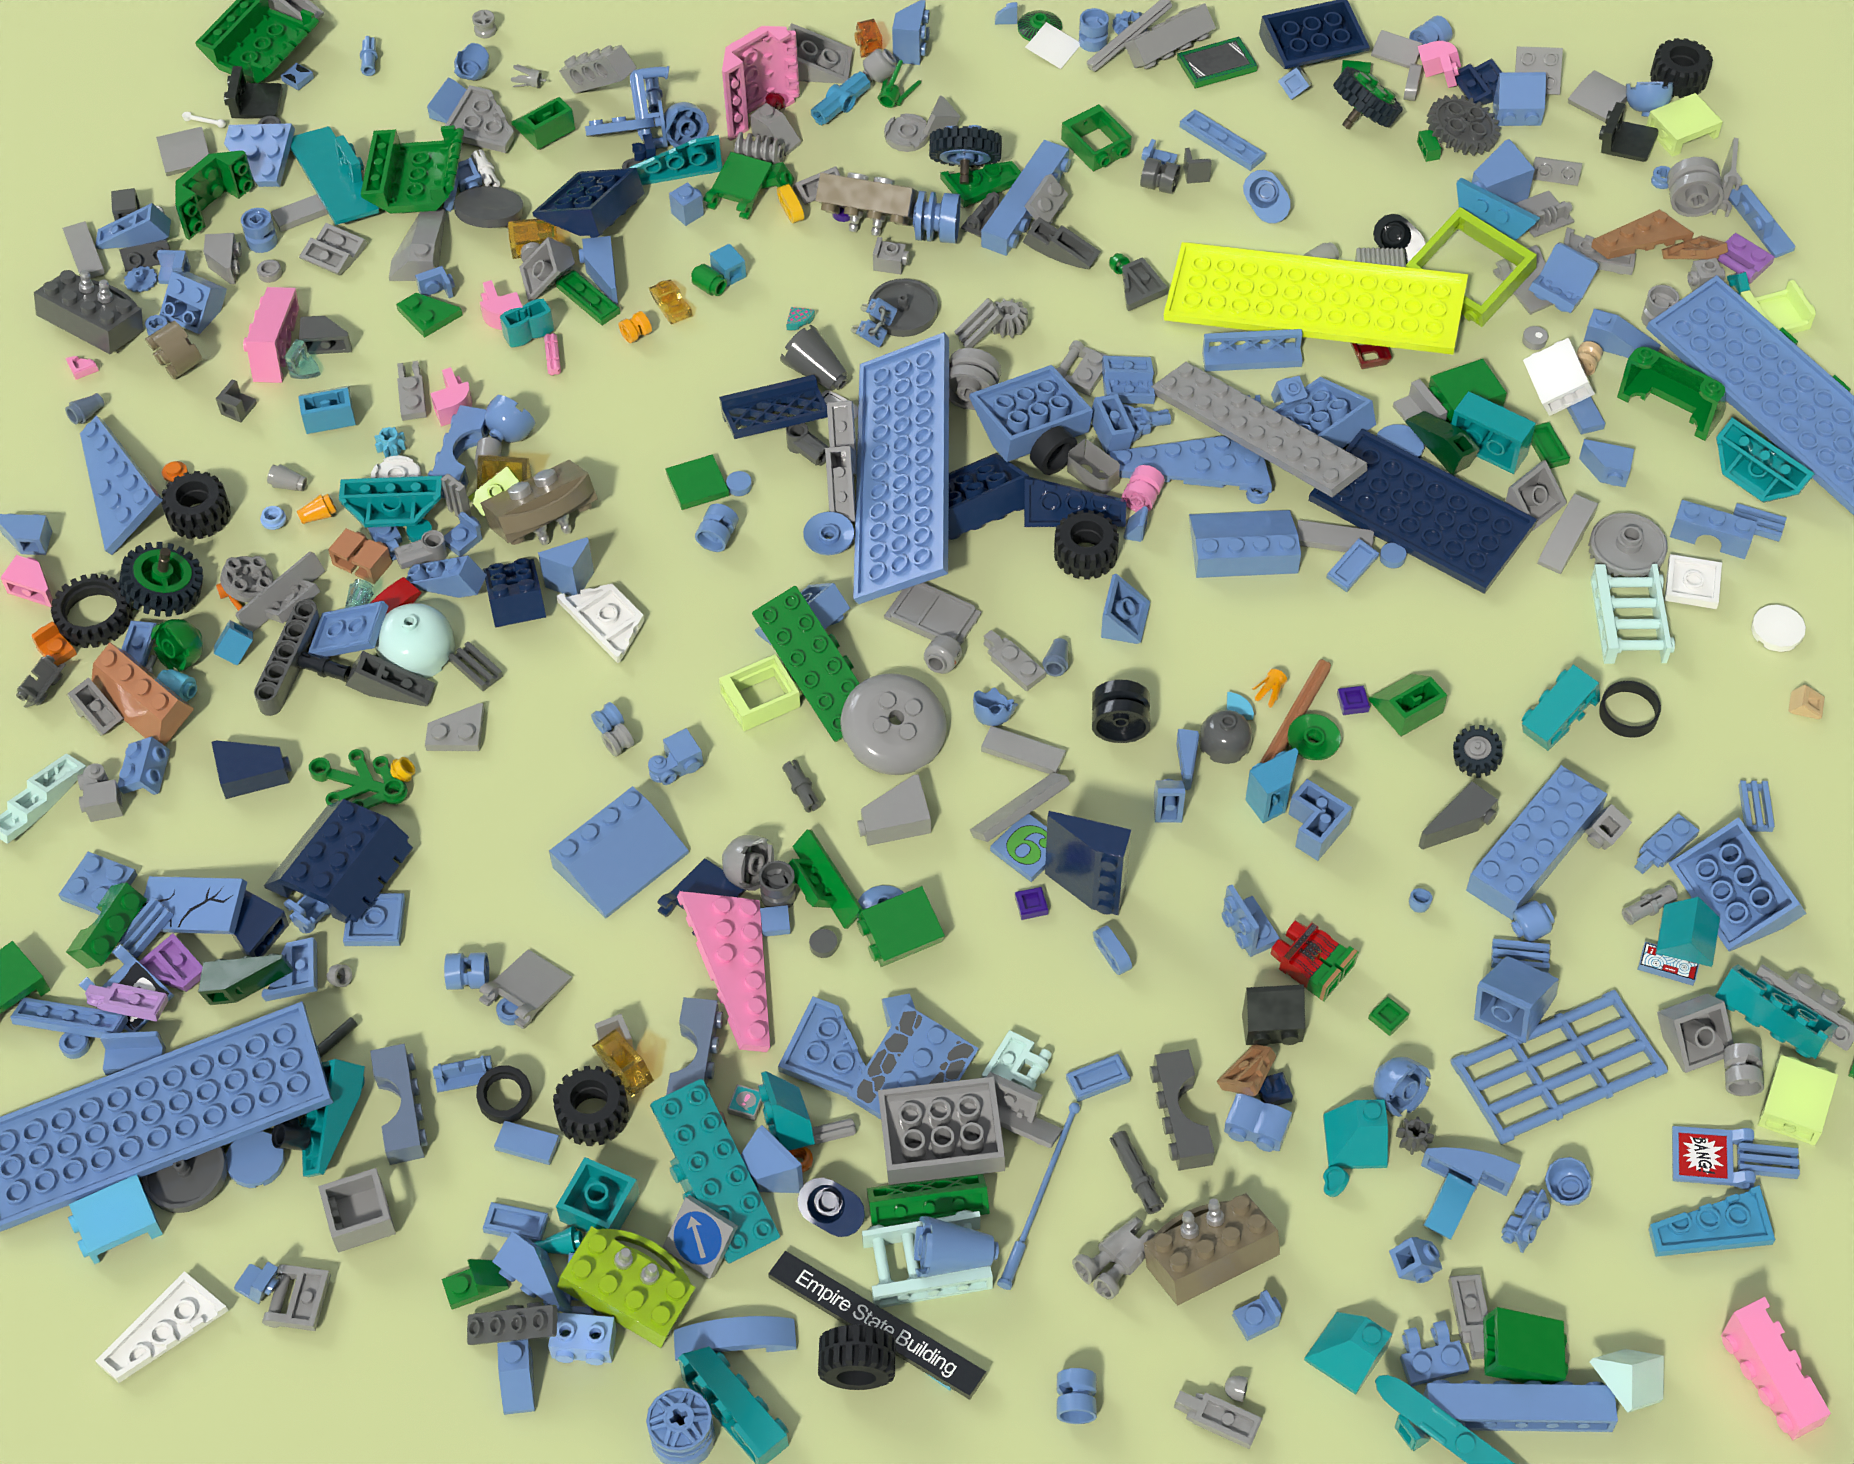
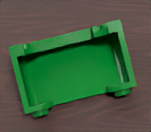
M1639 347L1629 356L1617 398L1628 403L1631 397L1641 396L1640 399L1645 401L1650 393L1692 413L1689 423H1695L1696 425L1694 436L1706 441L1723 418L1726 409L1724 385L1648 347Z

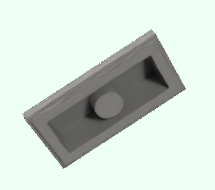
M1381 30L1371 56L1410 68L1411 63L1416 64L1420 58L1418 46L1423 44Z
M836 166L821 172L841 176ZM820 173L794 184L793 190L804 205L816 200Z

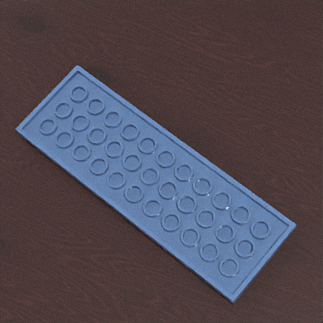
M1717 275L1648 322L1646 327L1648 331L1688 367L1722 383L1725 387L1726 401L1785 454L1815 474L1812 478L1854 515V396Z
M945 332L860 364L853 599L858 604L948 574L949 337Z
M301 1001L1 1116L0 1232L69 1206V1204L131 1176L137 1175L138 1178L172 1166L173 1163L180 1160L185 1161L332 1104L333 1099L304 1003Z

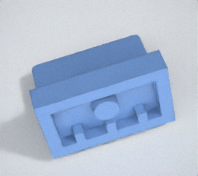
M1233 885L1227 886L1222 919L1228 928L1231 927L1233 929L1239 947L1245 949L1250 957L1272 948L1280 937L1254 897L1251 896L1242 900Z

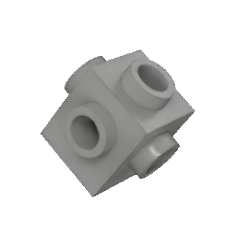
M1717 258L1693 261L1691 271L1687 275V281L1693 292L1716 275L1724 281L1725 271L1723 267H1720Z

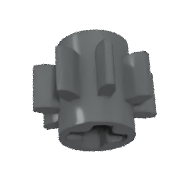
M1418 1116L1411 1121L1405 1118L1402 1124L1403 1128H1398L1396 1137L1402 1138L1399 1148H1405L1410 1151L1411 1155L1420 1150L1425 1153L1428 1147L1427 1143H1432L1434 1138L1433 1134L1428 1133L1431 1124H1425Z

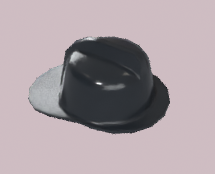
M1385 215L1374 226V241L1379 248H1403L1405 250L1406 264L1425 245L1422 234L1401 215Z

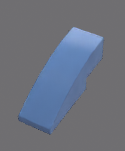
M1449 1147L1427 1148L1421 1163L1422 1167L1444 1178L1450 1173L1475 1186L1474 1192L1480 1183L1504 1196H1507L1520 1168L1519 1164L1500 1156L1471 1149Z

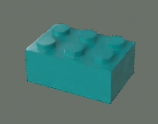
M1468 391L1454 410L1451 424L1464 430L1478 445L1480 450L1476 457L1515 474L1528 455L1536 423Z

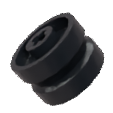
M1112 680L1102 683L1092 692V731L1097 737L1112 743H1129L1137 741L1148 734L1150 731V693L1145 686L1131 680Z

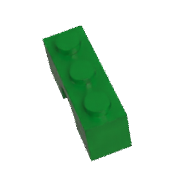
M127 882L112 885L96 907L101 911L99 917L88 928L80 930L66 953L87 969L102 966L147 898Z

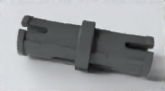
M792 760L794 765L791 764V761H788L783 765L782 769L792 785V792L799 797L806 812H811L810 806L812 811L817 810L821 806V802L812 789L810 778L804 775L797 760Z

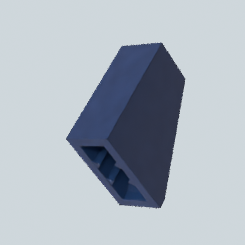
M218 740L211 742L219 782L225 799L289 783L287 772H291L292 768L289 757H283L280 747Z
M245 890L235 933L231 935L245 956L261 957L266 954L285 931L289 923L283 910Z

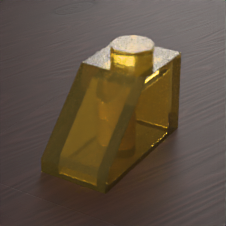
M616 1029L592 1045L606 1068L613 1072L614 1077L618 1076L621 1079L622 1085H624L625 1091L630 1097L654 1081L643 1058Z

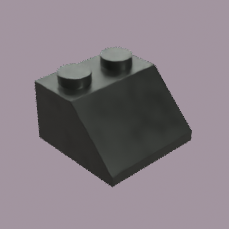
M1304 984L1246 987L1242 1011L1246 1045L1267 1046L1276 1043L1294 1045L1298 1042H1303L1305 1032Z

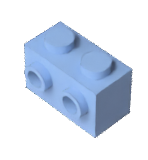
M558 1313L557 1335L550 1337L548 1345L551 1357L562 1363H571L573 1360L585 1361L591 1365H602L604 1362L612 1363L617 1333L615 1318Z

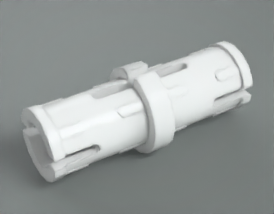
M476 150L472 152V161L477 172L481 174L485 186H490L491 184L492 187H500V182L494 173V166L488 162L484 151L479 150L481 157H479Z

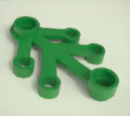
M354 749L348 755L351 766L356 768L359 776L332 769L329 761L322 757L313 759L309 764V772L314 780L324 782L329 779L352 786L339 792L329 793L325 798L327 806L333 804L331 803L333 799H338V801L342 799L349 800L369 791L377 794L363 800L355 799L352 803L369 809L384 802L392 805L399 804L408 796L406 784L391 775L389 761L384 756H378L373 760L374 771L381 775L384 783L373 780L365 763L364 752L360 749ZM355 757H361L359 760H353ZM379 764H385L383 767H377Z

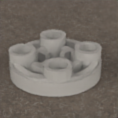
M260 556L228 558L220 575L221 585L225 592L236 600L248 603L274 581L272 572L267 567L265 559Z

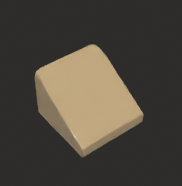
M1803 685L1791 692L1788 711L1800 716L1821 719L1825 697L1807 685Z

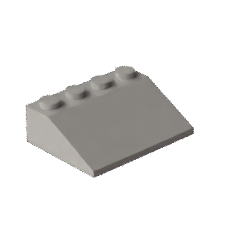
M994 1076L878 1090L889 1185L1005 1171V1155Z

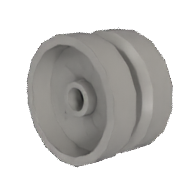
M1706 157L1683 159L1669 170L1667 183L1670 191V201L1673 210L1678 214L1686 217H1699L1716 210L1722 203L1724 193L1721 185L1720 171L1718 165L1712 159Z
M975 348L959 349L952 353L949 359V401L963 409L975 410L969 394L998 384L1001 376V365L997 359L988 352Z

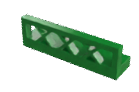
M983 1174L867 1188L872 1226L882 1225L888 1227L918 1222L922 1216L936 1219L953 1216L965 1210L971 1212L979 1211L980 1215L990 1214L987 1185Z

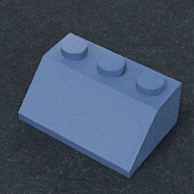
M834 583L812 584L801 591L804 599L824 629L840 622L844 618L843 614L850 609ZM760 626L756 628L755 632L757 635L771 645Z

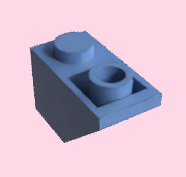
M0 514V531L20 554L46 555L52 535V529L46 515Z

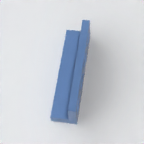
M1302 330L1204 334L1202 350L1204 370L1207 372L1302 367L1303 360L1300 348ZM1287 338H1295V342L1284 343L1282 341ZM1261 340H1270L1267 344L1258 343ZM1237 341H1245V342H1246V343H1244L1243 345H1235V344H1234V343H1236ZM1209 342L1222 343L1219 346H1209Z

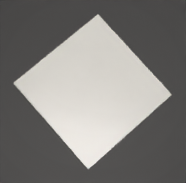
M1046 22L1025 48L1061 69L1080 47V44L1074 38Z

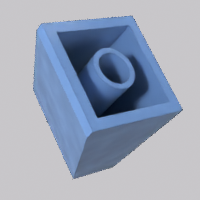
M1508 139L1474 171L1472 183L1514 204L1529 197L1535 169L1513 142Z
M1506 956L1479 982L1474 1020L1526 1043L1557 995L1559 979L1548 972H1542L1521 960Z

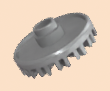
M1616 513L1601 519L1594 526L1588 546H1590L1588 551L1591 554L1590 559L1595 558V564H1605L1608 570L1607 575L1613 574V577H1617L1618 574L1624 577H1648L1652 564H1657L1658 571L1660 570L1668 549L1667 540L1662 530L1651 520L1633 513Z

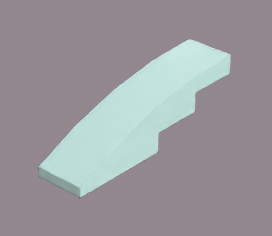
M66 753L27 780V789L7 801V810L0 814V840L8 844L31 827L78 780V775L83 774L86 765Z

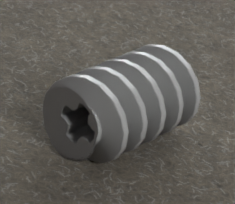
M739 132L735 142L734 153L776 164L783 162L785 143L783 142L780 146L778 138H775L773 144H770L768 136H766L764 142H761L760 135H757L755 141H752L751 133L747 135L746 139H743V132Z

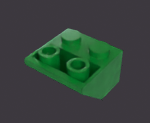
M560 97L552 99L511 121L512 125L537 150L575 130L573 110Z
M1410 674L1370 696L1369 701L1402 737L1444 712L1447 694L1431 676Z

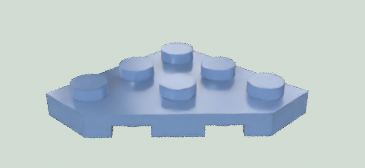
M292 123L229 125L224 145L229 151L243 150L246 152L253 180L259 187H280L295 128Z
M813 996L778 1065V1072L847 1097L866 1065L860 1057L857 1045L850 1030L847 1028L839 1006Z

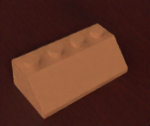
M110 642L93 663L92 682L119 712L123 720L144 738L153 737L165 746L194 710L193 707L131 655Z

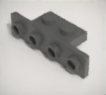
M535 1302L527 1303V1308H524L523 1305H507L506 1310L469 1314L467 1344L480 1345L555 1337L557 1335L558 1322L557 1306Z

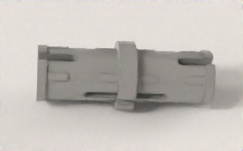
M1666 885L1651 895H1643L1640 901L1627 908H1623L1622 916L1629 925L1648 915L1654 916L1659 912V909L1664 907V904L1677 901V893L1672 886Z

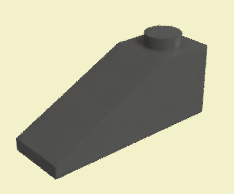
M362 651L352 666L345 686L371 697L426 707L435 683Z
M1471 782L1422 831L1418 847L1426 849L1477 832L1484 824L1490 825L1497 816L1495 810L1498 799L1474 782Z

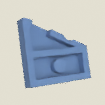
M312 937L286 943L281 954L291 964L293 972L271 983L268 989H263L262 998L266 1002L318 991L316 940Z

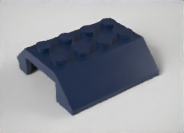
M342 799L328 805L268 879L264 887L286 898L295 890L327 904L333 918L347 923L349 918L357 922L369 907L364 901L371 904L384 887L380 881L387 883L400 865L393 858L397 862L403 863L413 847L408 843L409 836L391 819Z

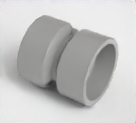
M1666 285L1652 287L1648 291L1642 312V323L1647 327L1648 322L1679 302L1678 292Z
M1736 1043L1724 1049L1725 1085L1728 1093L1736 1096H1752L1764 1090V1077L1761 1070L1763 1067L1762 1049L1759 1046L1750 1043Z

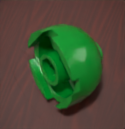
M170 619L156 625L152 629L151 640L156 638L157 644L153 649L160 662L167 669L174 670L176 668L178 672H182L199 660L203 651L202 635L191 623L183 619Z

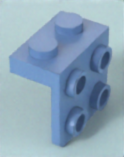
M1557 243L1542 272L1532 282L1529 291L1533 292L1538 299L1553 303L1558 310L1571 313L1580 304L1599 268V264L1565 244Z

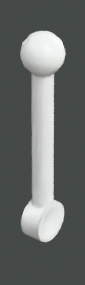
M190 112L182 114L184 121L195 120L215 124L219 128L226 126V122L223 119H208L191 115Z

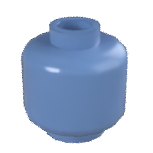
M1533 900L1513 912L1514 922L1511 923V927L1518 938L1523 936L1527 941L1534 942L1552 931V923L1555 920L1545 903L1540 904L1538 901Z

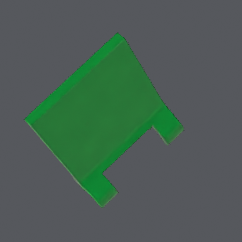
M730 152L712 188L704 195L703 201L708 202L706 208L715 210L721 197L738 202L736 210L740 212L739 217L748 220L754 201L773 166L772 163Z

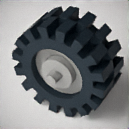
M1475 725L1470 726L1469 731L1466 728L1463 729L1462 735L1458 734L1456 742L1453 744L1455 764L1459 766V770L1462 773L1467 771V776L1472 777L1473 773L1476 774V778H1481V773L1489 776L1490 770L1495 772L1497 765H1500L1502 762L1501 740L1499 741V735L1497 733L1493 734V729L1488 728L1487 731L1484 730L1483 725H1479V729H1475Z

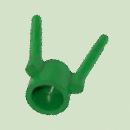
M902 60L898 61L889 84V77L883 81L881 92L877 98L884 107L892 108L895 104L900 106L903 100L921 84V80H918L900 96V89L894 83L902 66Z

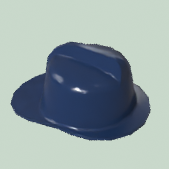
M824 1177L814 1178L806 1182L799 1192L798 1208L802 1216L829 1234L837 1237H847L856 1233L862 1226L865 1211L861 1199L854 1192L837 1182Z

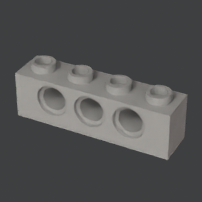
M608 45L602 50L597 48L589 54L584 52L578 57L575 55L569 57L564 61L565 66L559 72L575 94L620 82L637 67L622 45L615 47Z

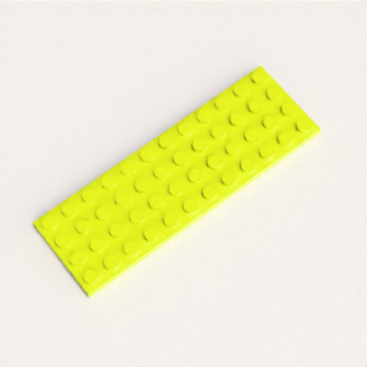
M1182 242L1163 315L1165 321L1249 331L1301 329L1302 337L1454 355L1468 274Z

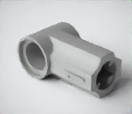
M437 530L424 533L421 540L394 548L400 569L426 561L445 560L447 557L444 535Z

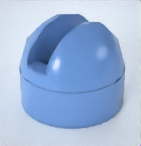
M1421 888L1414 889L1409 897L1410 908L1417 913L1427 911L1433 899L1431 893Z

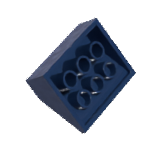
M1333 0L1263 15L1261 19L1259 36L1266 51L1284 69L1370 50V46L1348 0Z
M637 168L580 171L535 209L532 214L537 219L578 236L595 238L601 236L606 228L613 225L615 220L619 216L624 215L626 210L636 204L637 200L645 193Z
M997 453L950 472L948 540L957 539L967 531L980 529L990 521L1003 519L1005 515L1013 511L1023 510L1024 476L1029 477V475L1012 463L1006 462Z
M1049 811L1047 818L1045 874L1089 908L1106 915H1119L1127 885L1131 829Z

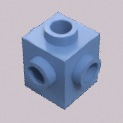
M1411 1237L1389 1251L1398 1277L1401 1279L1425 1283L1433 1278V1274L1443 1269L1439 1260V1251L1431 1241Z

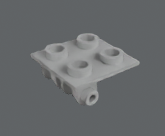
M1517 46L1515 72H1546L1545 94L1560 95L1563 48Z
M1549 190L1514 203V205L1540 217V220L1528 230L1534 238L1574 223V220L1569 215L1570 211H1572L1571 203H1566L1565 201L1559 203Z

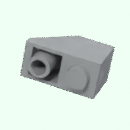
M234 233L205 234L203 252L208 268L229 284H235L236 274H240V264L238 261V257H241L242 254L240 242H236Z

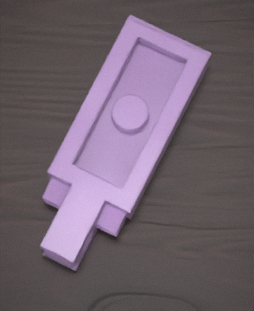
M113 983L112 986H107L106 988L89 985L85 992L87 1004L96 1006L98 1009L156 1022L168 1003L166 993Z

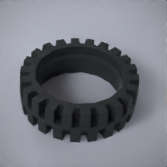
M97 573L91 574L90 579L85 574L80 576L81 581H77L76 578L70 580L71 586L65 583L62 586L63 592L58 590L55 594L56 599L52 600L51 614L60 634L68 642H71L74 646L80 644L82 648H88L90 643L93 648L99 647L98 642L107 645L109 644V638L115 641L118 639L117 633L124 634L126 631L125 626L129 627L133 609L131 603L128 604L125 601L126 596H122L119 582L115 578H108L105 574H101L99 578ZM104 595L115 599L117 606L114 613L97 625L76 626L67 620L70 609L78 601L86 597Z

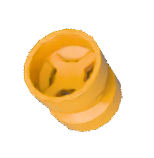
M638 311L633 314L631 319H624L618 324L621 334L628 343L638 340L640 335L645 336L652 332L650 321L642 311Z

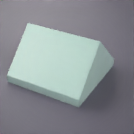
M1623 1349L1595 1357L1590 1361L1591 1365L1628 1413L1660 1403L1663 1400V1355Z

